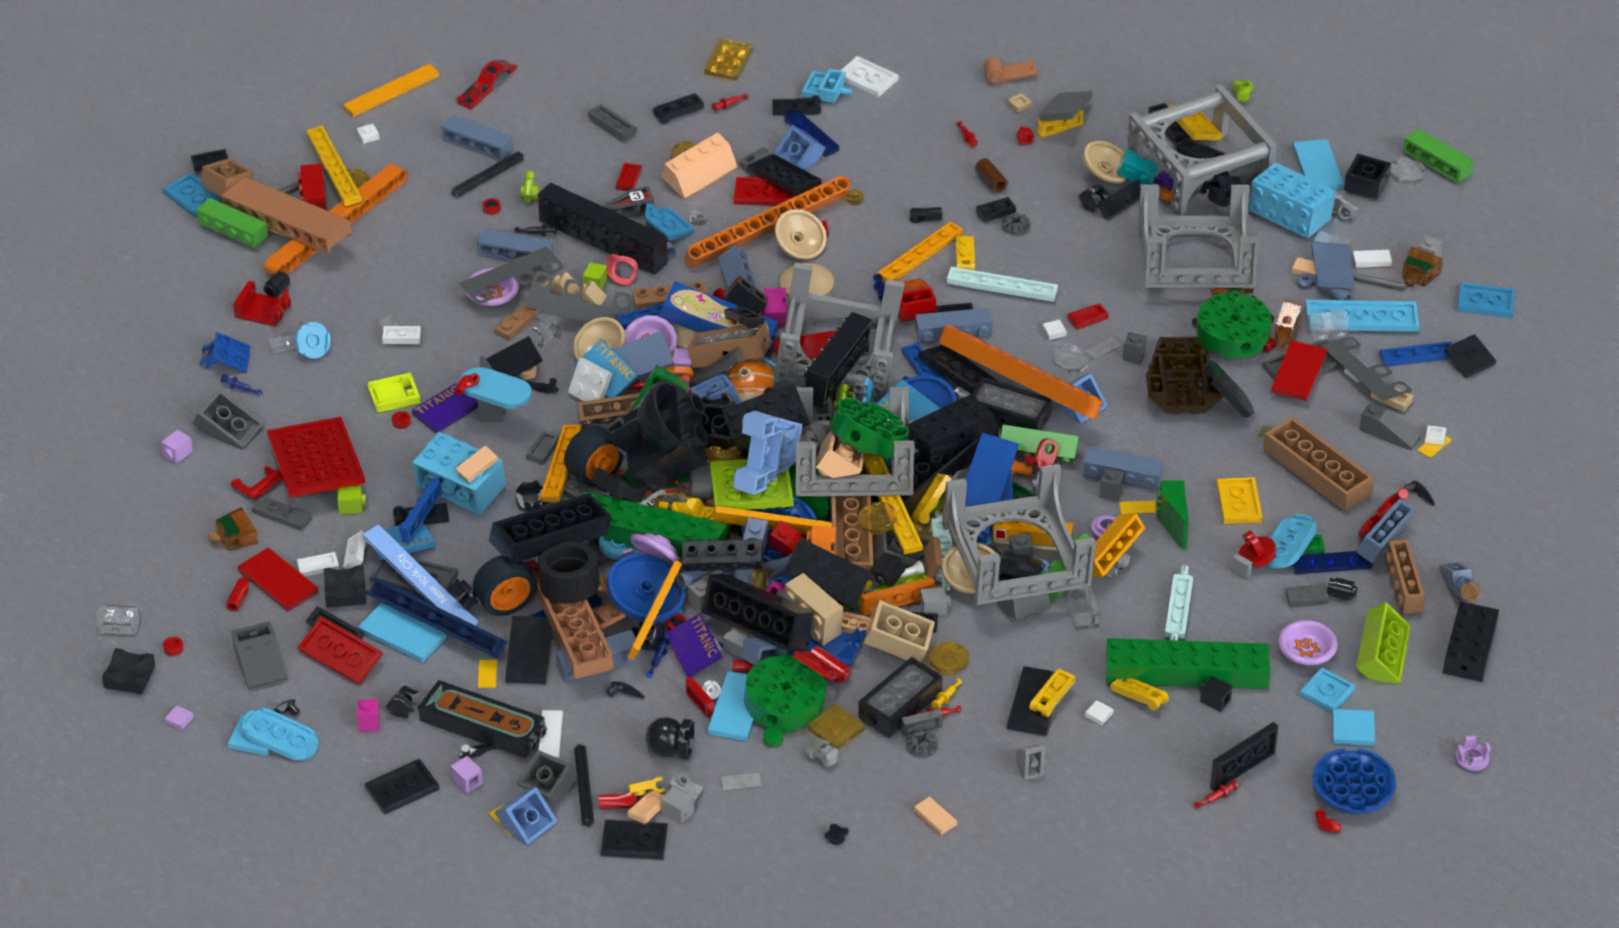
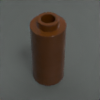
M988 158L979 160L975 165V171L995 193L1005 190L1008 181Z

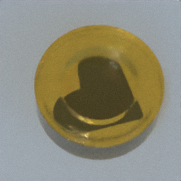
M852 189L846 193V202L849 205L857 206L863 203L864 195L862 191Z

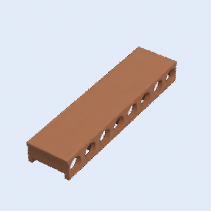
M247 177L241 179L221 195L223 204L229 206L232 203L234 209L243 212L240 208L242 206L246 210V214L255 218L259 216V220L266 222L267 228L328 254L331 252L330 248L345 236L351 237L353 235L350 220ZM266 217H268V219L271 220L273 224H270L267 221ZM293 228L299 233V236L294 233ZM319 239H321V241H322L323 243H325L326 247H324V246L320 243V240H319Z
M531 570L537 583L536 595L574 678L577 679L613 670L612 652L587 599L570 604L556 603L549 600L541 593L539 574L535 570Z

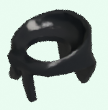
M1100 184L1089 187L1078 196L1083 207L1092 213L1095 212V208L1100 207L1094 196L1099 195L1101 200L1105 199L1104 195H1110Z
M537 480L522 482L516 490L515 498L517 505L524 511H532L545 504L540 499L543 487ZM527 493H534L538 496L539 500L535 501L534 505H530L528 502L523 501V497Z
M641 621L638 624L639 629L637 627L631 628L635 638H637L643 626ZM657 622L656 625L651 626L649 639L644 640L641 646L642 649L656 650L664 644L665 628L661 623Z
M406 685L402 686L385 708L396 717L408 718V713L413 712L414 709L404 701V698L411 702L413 699L408 693L417 694L418 690L411 689Z

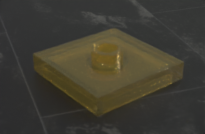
M835 704L807 724V730L816 737L828 741L829 745L838 750L865 731V725L838 704Z

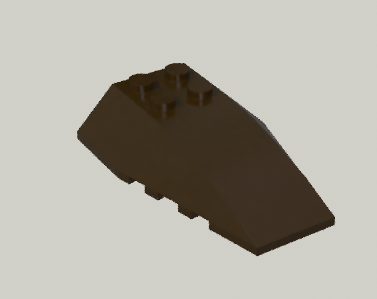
M1159 337L1155 353L1152 356V362L1149 364V370L1146 373L1148 397L1166 413H1205L1224 397L1212 384V377L1206 374L1204 366L1210 361V356L1204 352V347L1197 337Z

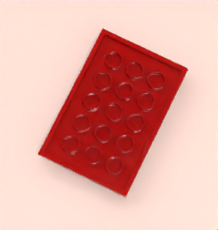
M341 416L266 430L289 498L312 493L317 494L328 490H338L339 488L366 483L364 473Z

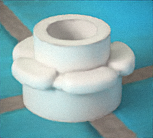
M709 680L702 687L711 699L719 697L721 688L717 682Z

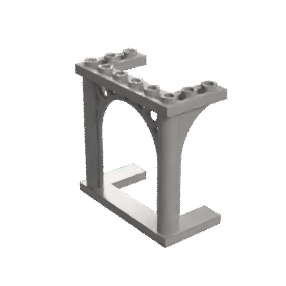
M1222 84L1216 86L1214 93L1141 117L1136 112L1130 114L1127 149L1139 154V157L1142 158L1144 145L1147 151L1162 165L1166 173H1169L1173 178L1171 208L1179 216L1187 215V204L1191 195L1210 177L1258 160L1259 176L1275 163L1277 144ZM1214 108L1213 124L1223 136L1227 135L1230 117L1254 143V145L1221 156L1199 159L1184 156L1173 150L1166 142L1165 131L1173 122L1181 118ZM1152 129H1157L1160 132L1155 133ZM1186 161L1189 164L1184 167L1181 162Z
M1140 185L1138 235H1142L1146 266L1145 288H1256L1259 238L1258 236H1247L1249 185H1231L1229 216H1158L1159 185ZM1176 235H1212L1218 237L1232 248L1235 268H1165L1166 240Z
M795 263L787 303L786 324L784 332L781 333L774 378L804 383L806 379L804 372L807 366H811L812 360L805 355L800 345L805 311L839 318H848L851 312H855L873 319L872 324H877L874 350L871 358L862 366L851 369L841 384H847L850 387V392L864 394V382L866 378H869L874 382V396L883 398L886 393L893 359V352H890L904 282L886 279L881 306L808 293L813 266Z
M813 387L797 388L809 423L820 422L826 433L830 426V421H813ZM890 387L889 411L904 422V427H908L909 387ZM805 426L801 430L800 442H796V496L913 495L914 441H907L908 436L905 441H894V457H891L892 475H849L831 478L830 476L816 475V451L820 448L821 443L811 426Z
M1059 464L1040 467L1037 496L965 507L966 480L946 481L942 526L944 530H950L975 588L974 600L976 605L1091 586L1096 542L1094 538L1076 540L1074 542L1062 516L1058 497L1061 476ZM1021 521L1033 524L1044 530L1051 537L1066 571L998 581L999 554L994 553L980 556L976 545L978 536L984 529L998 522Z

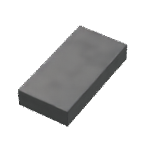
M543 431L527 452L526 459L543 465L556 448L559 435Z
M1325 584L1289 587L1285 591L1289 607L1326 604L1329 602Z
M941 709L902 717V735H909L913 730L918 732L920 729L927 731L942 727L943 714Z

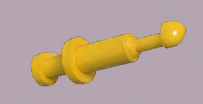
M957 678L954 685H950L944 692H939L937 694L938 700L932 702V707L940 709L941 704H947L950 700L949 697L956 691V687L962 684V680Z

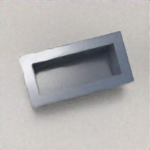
M757 637L745 638L741 658L755 665L768 657L786 655L788 651Z

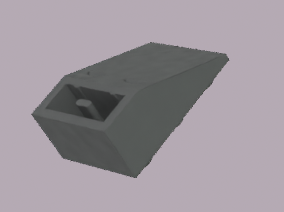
M270 621L231 631L233 648L248 689L288 679L276 635Z

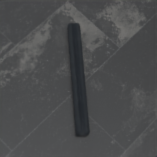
M517 151L451 189L452 195L455 197L463 195L523 161L524 155Z
M577 744V747L574 748L578 775L581 819L583 826L590 827L594 823L587 751L585 745Z

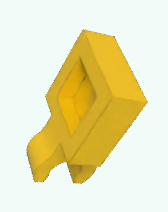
M657 777L650 781L626 786L627 792L633 793L636 797L646 795V790L662 793L665 791V788L658 789L656 782L663 779L662 777Z

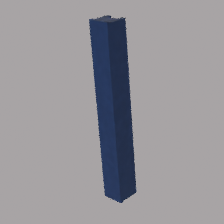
M373 577L372 580L374 582L370 591L367 590L365 594L490 656L500 659L508 641L382 579Z

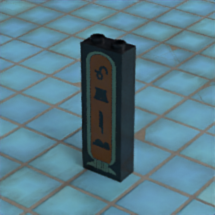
M441 680L436 682L418 706L419 718L422 722L483 744L491 745L525 759L535 750L540 738H543L547 732L543 716Z

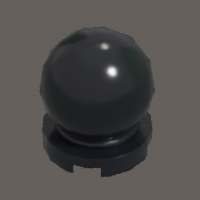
M669 717L656 719L646 730L645 740L648 749L660 757H673L678 753L680 759L690 760L693 749L689 748L690 739L695 738V723L692 722L693 719H684L681 724L676 719Z

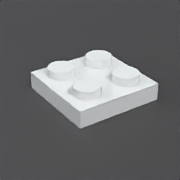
M579 358L568 393L583 401L604 399L613 373L585 358Z

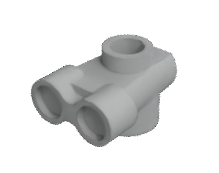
M1335 193L1332 214L1335 215L1337 213L1342 219H1354L1359 207L1343 199L1342 195Z
M1125 551L1106 573L1107 577L1114 579L1119 568L1126 570L1131 555L1126 554Z
M817 738L814 744L807 746L804 751L805 756L811 759H820L825 767H830L838 761V750L829 745L828 741Z
M677 773L674 774L668 784V791L675 787L691 795L693 803L703 789V786L697 782H691L686 775H679Z

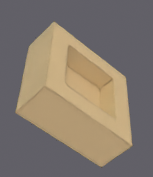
M1020 93L1009 98L1007 105L1015 112L1021 113L1032 107V101Z

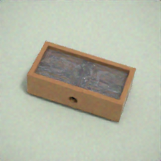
M766 322L765 324L758 325L757 328H747V326L742 325L695 333L687 349L692 367L704 369L738 347L743 353L736 363H741L748 359L760 360L765 356L771 344V338Z

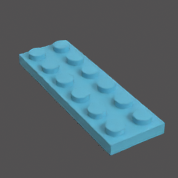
M1306 300L1305 303L1308 330L1419 332L1417 301Z

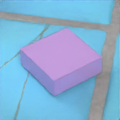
M176 705L164 719L166 724L182 731L194 718L193 712Z

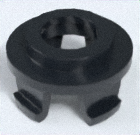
M456 578L455 583L447 589V592L454 598L465 593L459 603L466 611L470 610L469 608L475 603H479L475 591L464 579L460 582Z

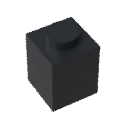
M883 553L870 571L879 585L893 587L906 569L898 557Z
M1211 676L1207 682H1203L1200 686V702L1221 712L1231 701L1233 686Z

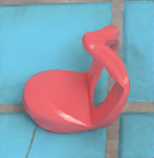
M611 254L607 258V274L620 285H630L638 271L637 262L630 257ZM619 262H625L633 267V274L630 279L621 278L616 275L615 272Z

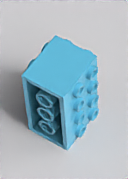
M1275 162L1252 180L1248 210L1303 237L1309 238L1331 220L1336 190Z
M438 432L412 464L417 488L424 490L433 478L439 479L441 484V496L439 498L481 516L506 486L503 462L498 457L496 463L468 483L456 472V468L480 449L474 448L466 442L456 440L450 435Z

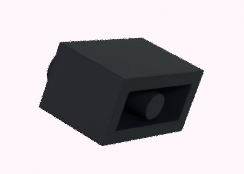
M740 275L726 289L724 296L727 302L738 306H745L758 314L767 305L768 297Z

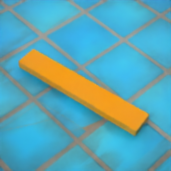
M427 64L344 103V110L352 117H356L439 77V71L431 64Z
M951 221L878 271L876 278L886 283V279L898 281L956 240V236L963 235L964 229Z
M563 425L540 495L541 502H560L569 475V471L564 464L565 450L572 438L582 430V425Z
M716 506L713 515V521L742 526L747 525L748 518L766 520L770 530H774L782 520L803 535H806V531H809L811 526L832 527L831 522Z
M674 561L628 654L629 659L635 660L682 565L681 562Z

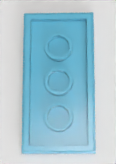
M1328 139L1293 142V149L1304 176L1334 190L1344 189V182Z
M381 603L358 626V629L363 631L364 635L422 663L446 639V633L384 603Z
M727 672L708 727L709 735L748 741L754 720L744 704L747 674Z

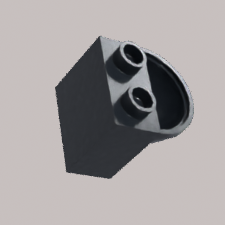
M659 381L645 394L637 409L623 416L624 425L610 433V439L613 444L627 453L629 478L652 493H656L707 463L705 445L708 444L709 437L703 428L702 419L706 409L702 399L697 394L692 393L690 395L672 382Z

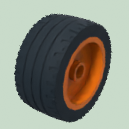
M591 425L579 431L568 444L564 454L566 469L577 480L590 487L598 486L591 482L597 467L605 470L609 475H615L624 459L623 454L610 439L611 432L602 426Z
M502 555L496 556L483 564L473 579V589L478 600L487 612L496 616L510 615L518 612L532 600L537 589L536 579L525 561L510 565Z

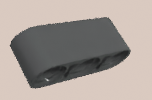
M707 461V463L689 473L690 497L710 499L712 490L710 462Z

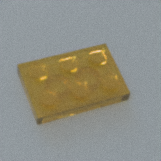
M721 38L704 68V74L737 81L753 52V44Z

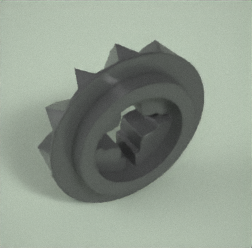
M1019 212L1017 214L1010 213V215H1005L1004 219H1002V228L1011 234L1025 233L1030 228V218H1027L1025 214L1020 215Z
M920 729L918 732L913 730L911 734L907 735L906 748L914 755L927 756L937 750L938 739L935 733L931 734L930 730L922 731ZM922 739H926L925 742L923 741L919 745V741H922Z

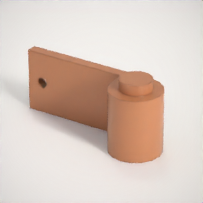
M995 57L988 58L984 62L987 81L992 84L1038 76L1035 60L1001 66L1000 60Z

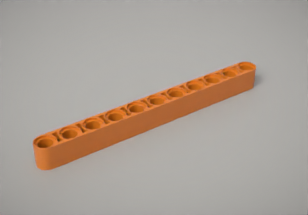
M393 163L389 164L358 188L362 198L361 202L345 206L343 201H341L329 212L350 220L351 224L404 184L408 177V171ZM292 239L265 261L263 269L271 275H274L277 271L289 274L317 252L318 249Z
M839 176L703 239L688 248L684 262L689 267L699 266L722 255L734 245L739 247L775 230L776 222L782 215L781 213L798 209L795 206L812 213L845 197L851 182L847 177Z
M944 326L939 340L940 344L1086 417L1097 419L1103 403L1102 399L954 326Z

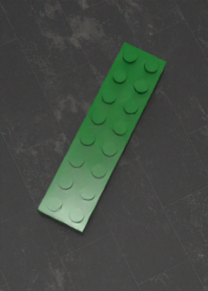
M590 493L612 516L608 534L602 536L604 540L609 542L612 539L616 544L625 543V546L634 547L630 539L632 534L643 535L649 533L655 536L661 535L670 541V545L676 549L678 557L682 559V542H687L691 539L707 541L709 539L722 541L729 539L727 523Z
M1107 638L1106 684H1111L1116 679H1122L1123 682H1126V679H1135L1148 685L1200 687L1203 682H1207L1213 676L1233 686V688L1268 689L1270 662L1269 644Z

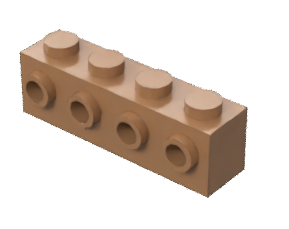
M705 282L684 284L708 294ZM673 285L633 289L634 311L664 304Z
M639 393L576 403L579 422L583 421L584 425L595 423V419H602L603 422L613 421L615 416H621L623 419V416L629 413Z
M1409 540L1389 541L1388 551L1385 552L1384 558L1385 563L1389 564V577L1393 578V591L1397 592V604L1401 606L1403 614L1423 613L1425 594Z

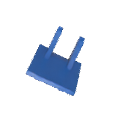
M216 332L215 339L209 345L202 347V353H205L206 350L209 351L208 356L200 360V366L207 363L205 368H209L217 363H222L246 373L251 346Z
M857 627L852 634L841 632V635L824 646L821 643H818L817 646L851 667L864 641L866 630L863 629L860 633Z

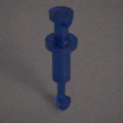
M875 274L873 280L876 282L873 287L877 291L878 299L882 303L885 283L882 281L881 274Z
M223 374L220 378V382L230 384L231 389L236 387L245 392L251 391L258 396L263 393L260 389L254 390L250 385L238 381V377L231 379L228 378V375Z
M662 637L660 639L661 644L654 648L655 654L651 661L652 666L646 673L648 678L653 676L654 668L659 665L662 656L667 654L665 647L670 644V640L667 637Z

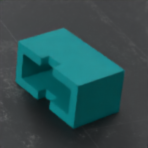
M1127 149L1119 160L1116 174L1132 182L1139 179L1141 185H1151L1156 178L1158 164L1147 158L1144 160L1139 157V154Z

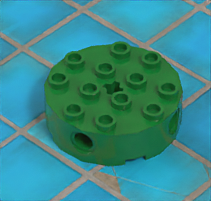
M1235 291L1213 295L1200 306L1196 324L1197 338L1204 349L1211 353L1214 351L1222 354V357L1229 359L1247 358L1261 352L1263 346L1269 341L1272 324L1271 314L1262 301L1249 295L1240 294Z
M855 398L841 399L829 422L831 430L840 438L839 441L843 444L856 447L859 453L866 454L868 452L885 459L894 457V441H905L909 434L908 427L903 426L904 422L898 416L868 401L865 404L859 403Z
M791 655L768 657L756 663L748 672L744 691V704L756 723L765 728L773 727L779 728L782 732H793L796 728L804 726L807 728L813 725L822 715L827 686L822 675Z

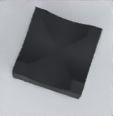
M598 467L591 482L598 485V490L606 493L610 492L609 496L615 499L622 497L623 500L629 502L637 501L641 503L647 491V488L643 486L632 485L627 477L622 474L609 475L605 470Z
M356 565L344 570L323 568L326 608L366 604L363 565Z
M115 648L111 662L102 675L103 687L142 694L155 668L154 654H133L123 649Z

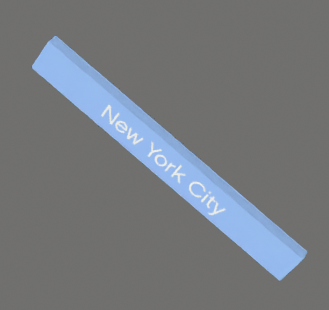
M379 524L363 534V539L429 603L478 626L479 622Z

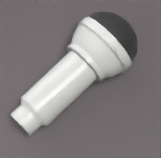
M922 560L917 561L913 566L906 568L900 578H905L915 573L923 574L927 570L926 562Z

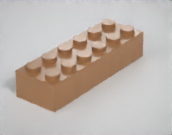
M1291 416L1264 434L1263 450L1343 511L1348 510L1372 494L1374 483L1372 475Z
M830 496L832 527H836L835 543L831 545L832 550H835V555L870 571L873 568L871 496Z

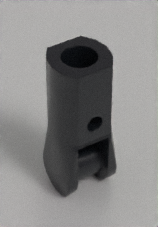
M942 208L910 209L911 216L909 220L912 223L942 220Z

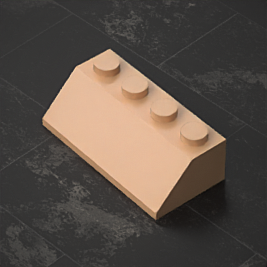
M717 132L666 162L661 177L685 200L736 170L738 166L729 143Z
M831 430L820 446L816 465L818 472L823 476H830L831 478L860 474L864 454L859 453L856 447L840 442V438Z

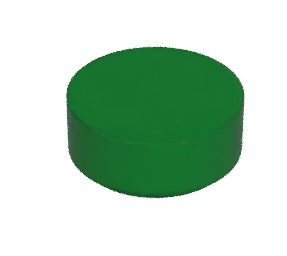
M770 727L763 732V743L766 746L778 747L782 744L783 732L779 728Z

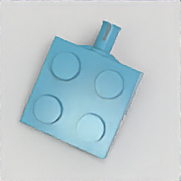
M829 68L827 73L813 70L802 90V97L811 98L816 95L822 101L835 103L840 94L852 95L853 88L844 87L846 83L845 71Z

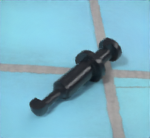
M542 224L541 227L514 228L517 233L527 232L528 234H542V236H546V233L557 234L556 225L546 227L545 224Z

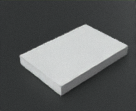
M858 56L840 70L846 72V83L877 97H880L899 80L898 74Z

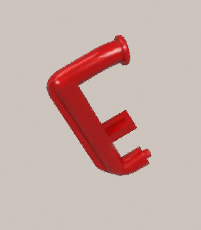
M266 465L264 467V474L267 476L250 488L244 485L239 478L231 481V487L250 498H258L283 479L279 469L276 471Z
M1401 488L1398 492L1388 497L1359 529L1358 536L1361 538L1366 537L1373 526L1383 518L1399 499L1404 500L1408 497V491L1405 488Z

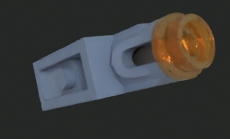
M1459 562L1439 565L1440 573L1447 576L1449 590L1460 598V601L1471 602L1478 599L1481 590L1479 585L1472 580L1471 568Z

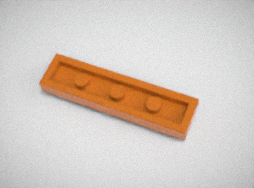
M929 577L861 595L860 612L863 615L872 614L879 600L896 607L920 601L921 589L935 588V580Z

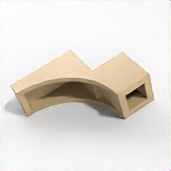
M567 272L561 275L556 274L553 277L550 292L562 295L565 281L567 279H574ZM546 280L540 286L545 287L549 282ZM593 281L587 284L583 283L584 288L581 300L602 305L607 295ZM572 283L568 286L567 290L571 295H576L579 292V286Z

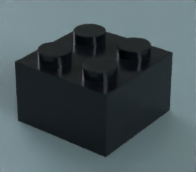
M1357 153L1346 173L1344 191L1378 200L1389 181L1391 163Z

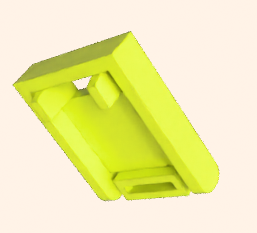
M411 372L370 381L367 384L378 413L421 403L420 395ZM408 386H410L411 389L407 390V395H406L405 390H404L403 387H408Z

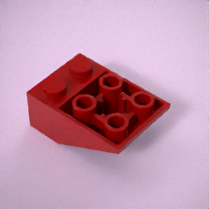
M921 278L902 281L904 282V289L898 313L900 322L915 320L918 314L936 313V297L932 288Z

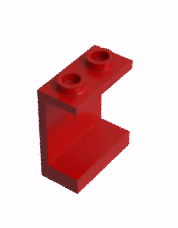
M248 281L233 303L235 318L276 327L279 320H282L286 309H289L291 298L287 289L284 290L280 298L256 293L255 282Z

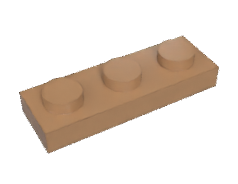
M527 301L494 328V334L509 341L544 311L527 307Z

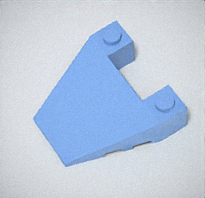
M758 411L745 414L742 420V433L751 436L747 466L736 470L734 489L755 495L764 491L767 488L766 484L768 482H774L779 472L784 473L796 462V442H800L802 424Z

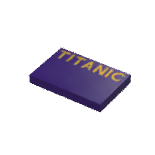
M455 383L413 408L412 415L433 432L437 433L477 409L478 400L464 393L462 395L456 394L454 390L457 384Z
M701 613L666 633L688 678L723 658Z

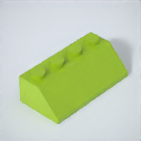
M1387 602L1367 610L1356 668L1369 680L1399 684L1401 683L1411 625Z

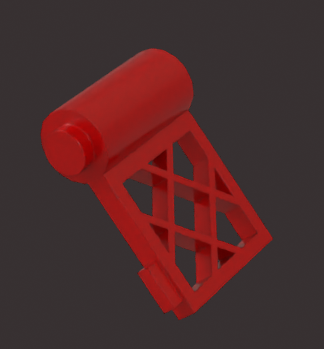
M815 646L811 651H796L794 657L805 665L838 684L846 683L851 676L849 666L819 646Z

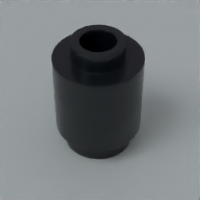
M277 271L265 283L263 289L268 296H279L290 285V278L285 272Z
M1337 577L1335 579L1330 578L1327 587V593L1331 594L1332 597L1348 601L1356 597L1358 590L1354 581Z

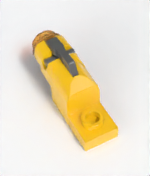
M662 494L657 496L654 501V507L713 520L715 507L704 506L699 498L685 497L677 494Z

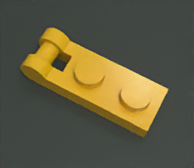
M1081 109L1073 119L1046 121L1038 119L1039 128L1037 129V135L1043 138L1083 125L1084 111Z
M956 236L957 268L975 270L974 236Z
M940 473L936 475L911 515L913 522L921 524L929 522V514L938 505L942 493H945L946 481L952 480L950 477Z
M1058 668L1031 701L1029 709L1034 712L1039 711L1048 718L1055 706L1075 683L1076 676Z
M1116 679L1111 683V691L1146 704L1153 711L1169 700V696L1165 691L1135 679H1126V682H1123L1122 679Z

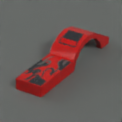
M494 60L487 63L482 69L478 80L457 98V104L470 110L473 109L492 92L498 75L504 70H508L512 74L517 69V65L508 63L505 60Z

